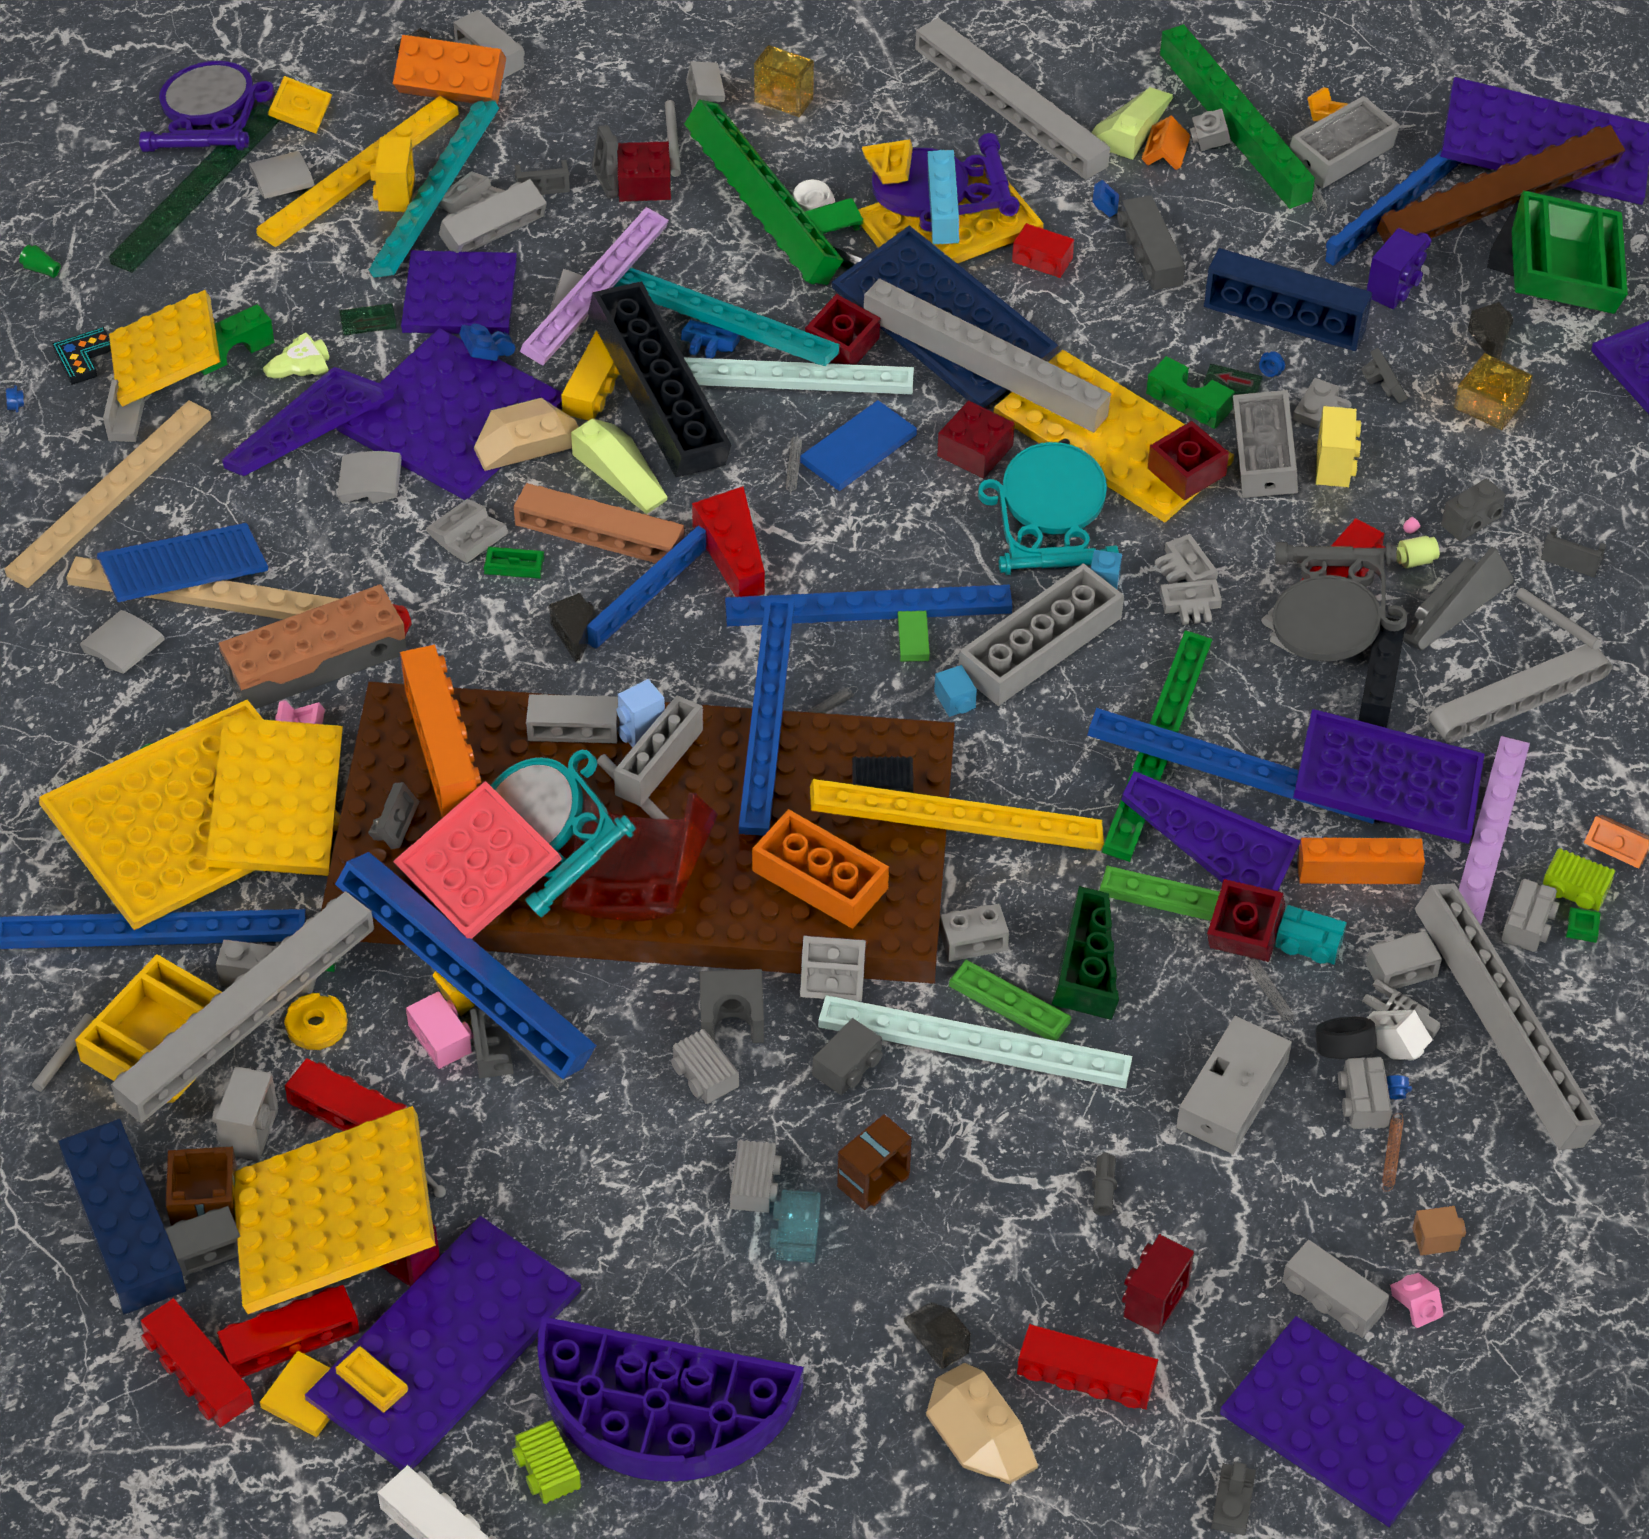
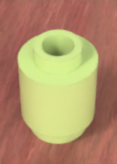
M1421 536L1402 540L1397 547V562L1402 564L1404 568L1430 564L1433 560L1438 559L1440 555L1439 545L1435 537Z

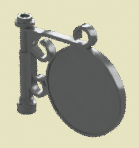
M1276 542L1275 564L1287 565V562L1293 561L1302 563L1301 574L1304 578L1287 588L1275 603L1273 627L1281 644L1292 653L1306 659L1337 661L1357 655L1371 645L1379 633L1380 625L1389 631L1403 629L1407 625V612L1404 608L1396 605L1388 606V615L1401 617L1398 621H1390L1385 616L1386 575L1384 572V559H1386V565H1391V562H1397V545H1391V542H1387L1386 548H1353V546L1288 545L1287 542ZM1312 566H1322L1317 572L1307 570ZM1327 566H1350L1348 578L1326 575ZM1362 567L1370 569V573L1366 577L1354 575ZM1374 572L1381 580V607L1374 594L1366 588L1373 583Z

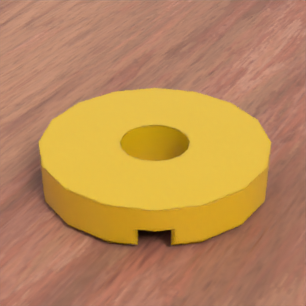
M311 993L299 997L287 1009L288 1013L284 1020L285 1030L289 1039L296 1046L307 1050H321L334 1045L346 1032L348 1021L343 1004L334 996H320V993ZM314 1017H321L324 1019V1021L318 1025H311L308 1023V1021Z

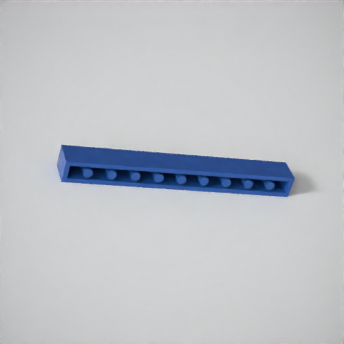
M370 852L347 861L335 883L338 888L343 892L346 891L371 910L372 917L559 1077L565 1079L584 1068L597 1046L476 942L471 938H466L449 919Z

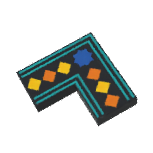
M104 327L52 343L53 350L71 385L97 377L96 369L90 358L111 352L110 338Z

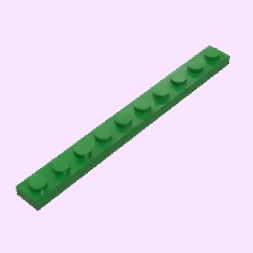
M1185 630L1150 721L1151 725L1179 732L1212 643L1211 638ZM1139 752L1128 782L1134 771L1161 781L1168 760ZM1120 800L1101 853L1130 862L1146 820L1122 800Z

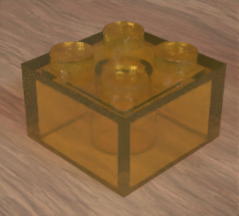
M768 45L754 63V102L801 117L813 100L814 60Z
M1484 353L1458 385L1454 408L1503 430L1528 399L1533 375Z

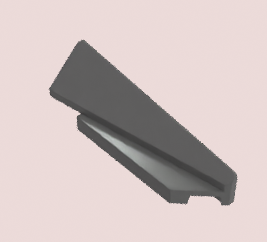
M1491 546L1477 564L1466 557L1419 606L1414 615L1418 620L1404 633L1403 640L1417 649L1423 650L1514 582V578L1497 549Z

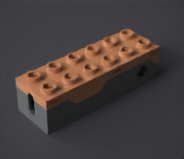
M380 584L219 642L223 671L238 701L242 702L248 699L252 706L258 709L399 657L400 652L407 650L405 637L412 625L411 618L405 606L392 604Z

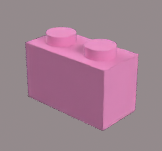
M439 991L406 1007L408 1026L438 1069L472 1053L470 1039L473 1038V1034L469 1025L465 1021L460 1022L452 1001H446Z

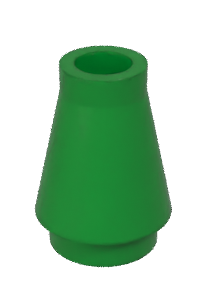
M29 244L25 246L19 257V263L23 265L24 269L45 274L52 278L58 275L61 268L60 263L53 260L37 245L32 246Z

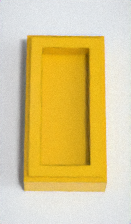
M361 1346L335 1367L336 1374L383 1413L408 1392L407 1384Z

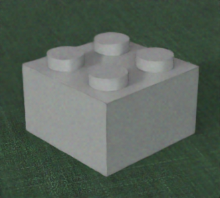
M235 1066L231 1078H226L224 1082L223 1099L221 1104H216L212 1120L217 1126V1141H220L221 1147L233 1146L235 1157L260 1161L279 1109L272 1073Z

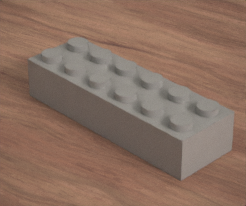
M1083 563L959 650L958 666H963L974 686L997 706H1000L1122 618L1124 595Z

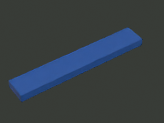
M697 526L587 625L588 644L595 649L598 648L706 550V530Z

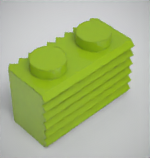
M1559 848L1545 873L1543 885L1556 889L1555 898L1563 897L1575 902L1583 909H1593L1599 912L1611 887L1615 870Z
M553 1420L515 1435L516 1447L512 1449V1453L518 1467L525 1466L529 1473L526 1476V1481L533 1496L539 1493L543 1503L547 1504L549 1501H554L562 1495L566 1496L568 1493L581 1488L579 1470Z

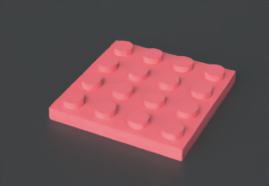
M485 781L393 862L466 938L472 939L560 862L562 858Z

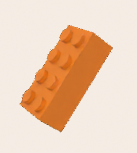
M402 35L393 85L399 93L433 98L442 96L446 100L473 104L478 101L487 102L495 100L498 105L506 56L498 48Z
M789 809L752 848L753 872L852 929L888 890L889 866Z

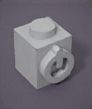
M1222 109L1206 111L1202 115L1192 117L1194 127L1190 128L1193 143L1198 142L1201 151L1231 143Z

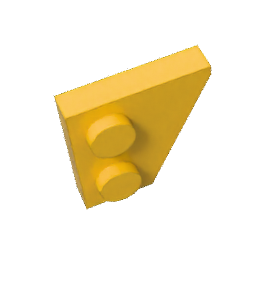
M910 139L862 147L864 157L882 184L908 181L913 150Z

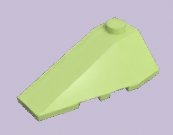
M1149 87L1097 124L1092 134L1105 142L1110 147L1111 153L1133 160L1149 136L1152 125L1158 122L1173 99V94Z
M590 419L571 432L573 456L644 513L648 514L667 501V495L633 439L616 425Z

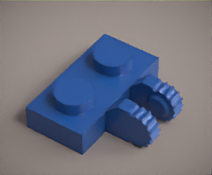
M693 320L686 324L681 333V340L690 343V355L696 356L701 346L704 345L707 346L705 358L710 359L715 357L716 351L732 352L741 338L739 334Z
M479 324L461 326L459 335L471 357L497 361L498 355L510 356L516 351L515 344L508 333L497 331L491 335L486 327Z

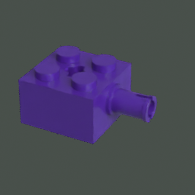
M1398 228L1372 257L1367 291L1372 292V300L1394 309L1400 301L1404 302L1407 299L1413 286L1417 287L1423 277L1421 268L1427 257V253L1424 251L1431 246L1430 243L1432 242L1426 233L1413 235Z

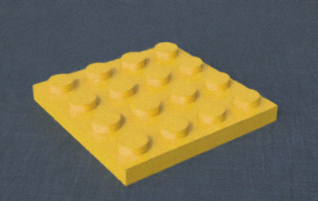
M206 290L191 294L182 301L173 305H167L162 310L149 316H143L138 321L125 327H120L109 334L114 379L119 382L117 400L122 407L220 362L211 298Z

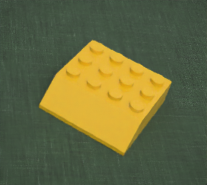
M156 954L75 1039L80 1061L115 1081L119 1074L128 1071L146 1052H151L163 1042L169 1033L179 1029L192 1014L202 1010L215 995L222 992ZM193 1080L189 1085H187L183 1090H181L167 1103L175 1102L195 1080Z

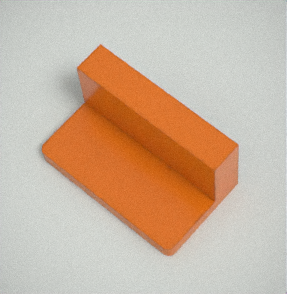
M1172 115L1152 125L1142 160L1147 165H1150L1164 158L1175 170L1181 168L1190 140V134Z
M1598 815L1591 825L1584 844L1639 869L1649 851V836L1604 815Z

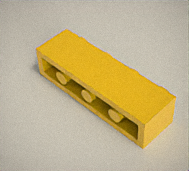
M597 330L561 394L562 411L569 416L588 421L595 419L598 412L603 411L608 393L611 394L613 392L615 380L620 375Z

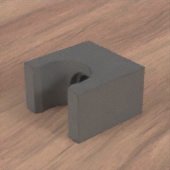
M762 969L699 971L701 1029H705L711 1038L715 1040L714 1027L724 1018L737 1017L745 1020L750 1025L753 1043H764Z

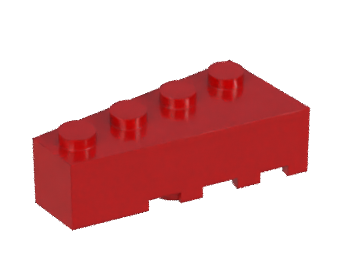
M744 486L692 503L693 528L695 529L697 526H700L706 530V549L735 597L765 594V570Z

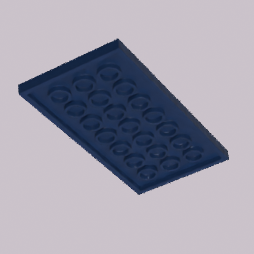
M910 225L832 281L833 290L863 309L864 294L878 279H881L1045 361L1058 353V344ZM880 326L885 333L965 399L985 408L1008 391V389Z

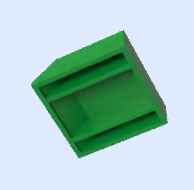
M1523 190L1512 227L1515 292L1614 314L1628 295L1622 212Z

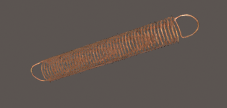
M1403 1118L1398 1124L1393 1125V1123H1397L1399 1120L1393 1121L1392 1119L1390 1122L1391 1130H1389L1383 1180L1385 1183L1389 1180L1392 1183L1389 1182L1386 1185H1395Z

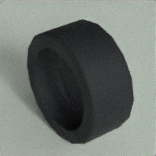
M1354 1016L1339 1017L1324 1021L1316 1026L1317 1051L1321 1056L1334 1059H1348L1370 1054L1377 1048L1375 1023L1371 1019Z

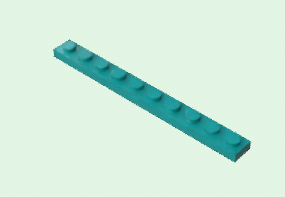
M495 100L487 102L478 101L471 106L466 118L460 123L459 129L450 139V143L444 152L439 156V160L429 172L423 185L418 189V193L413 201L407 206V210L397 222V226L386 239V243L381 251L375 256L374 262L368 269L373 278L390 276L396 273L499 110Z
M631 267L614 285V287L642 281L656 305L688 315L702 322L723 328L818 365L826 366L839 354L838 343Z

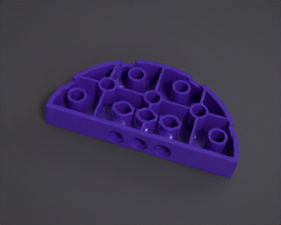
M544 1316L541 1318L537 1345L540 1381L543 1395L552 1417L565 1436L580 1451L603 1466L624 1475L653 1481L677 1482L705 1478L730 1470L758 1454L773 1441L791 1418L803 1390L804 1367Z

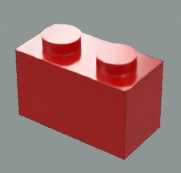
M1026 223L1013 242L1012 262L1061 278L1073 259L1074 239Z

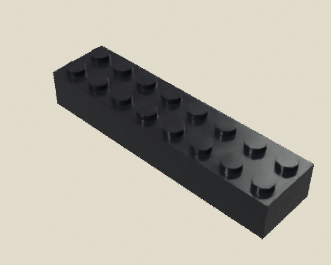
M643 282L593 292L588 315L675 477L725 466L731 443Z

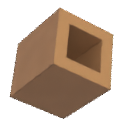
M1455 1206L1416 1211L1412 1229L1420 1256L1459 1250L1461 1239L1466 1235L1463 1218H1458Z

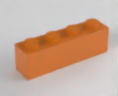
M1301 838L1297 857L1299 884H1420L1425 865L1422 838Z

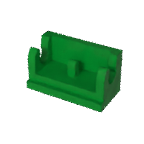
M853 198L804 211L822 234L852 226L857 231L860 230L859 225L863 224V218Z

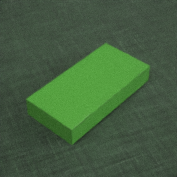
M898 611L900 662L929 661L927 612Z

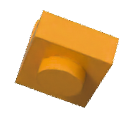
M1325 87L1313 93L1307 99L1313 121H1320L1348 105V103L1331 101L1329 89Z

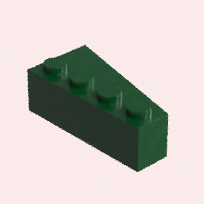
M1079 886L1071 910L1052 1005L1112 1020L1119 1002V993L1116 988L1117 972L1116 967H1114V941H1112L1111 936L1112 920L1109 893Z

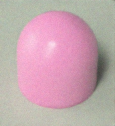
M1410 517L1403 525L1404 531L1409 534L1414 533L1420 528L1419 522L1414 517Z

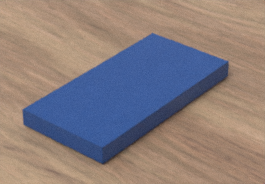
M877 400L800 456V463L835 489L841 491L917 435V428Z

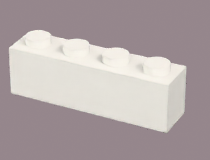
M408 1465L377 1492L380 1509L414 1539H497L493 1535L488 1537L480 1530L478 1522L470 1514L464 1516L456 1509L457 1506L449 1495L444 1492L442 1494L438 1493L433 1488L430 1479L423 1472L419 1471L416 1473Z

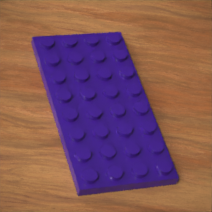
M1454 77L1451 84L1440 157L1497 170L1506 163L1512 165L1519 162L1521 158L1528 154L1537 155L1550 145L1559 146L1564 144L1572 136L1578 135V137H1581L1597 126L1603 128L1611 124L1625 149L1620 161L1562 186L1642 205L1646 194L1649 167V123Z
M479 1216L305 1394V1400L401 1471L407 1465L414 1469L538 1337L542 1316L555 1319L581 1292V1284L485 1218ZM359 1346L408 1386V1392L385 1413L336 1374L335 1367Z

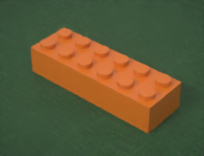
M434 644L402 651L400 656L406 697L443 818L479 787L477 785H481V778L478 767H474L473 763H471L474 762V755L471 744L467 745L466 743L468 738L464 721L460 722L459 718H457L461 717L457 699L453 700V697L450 696L454 695L451 678L446 677V674H444L447 673L444 655L438 656Z

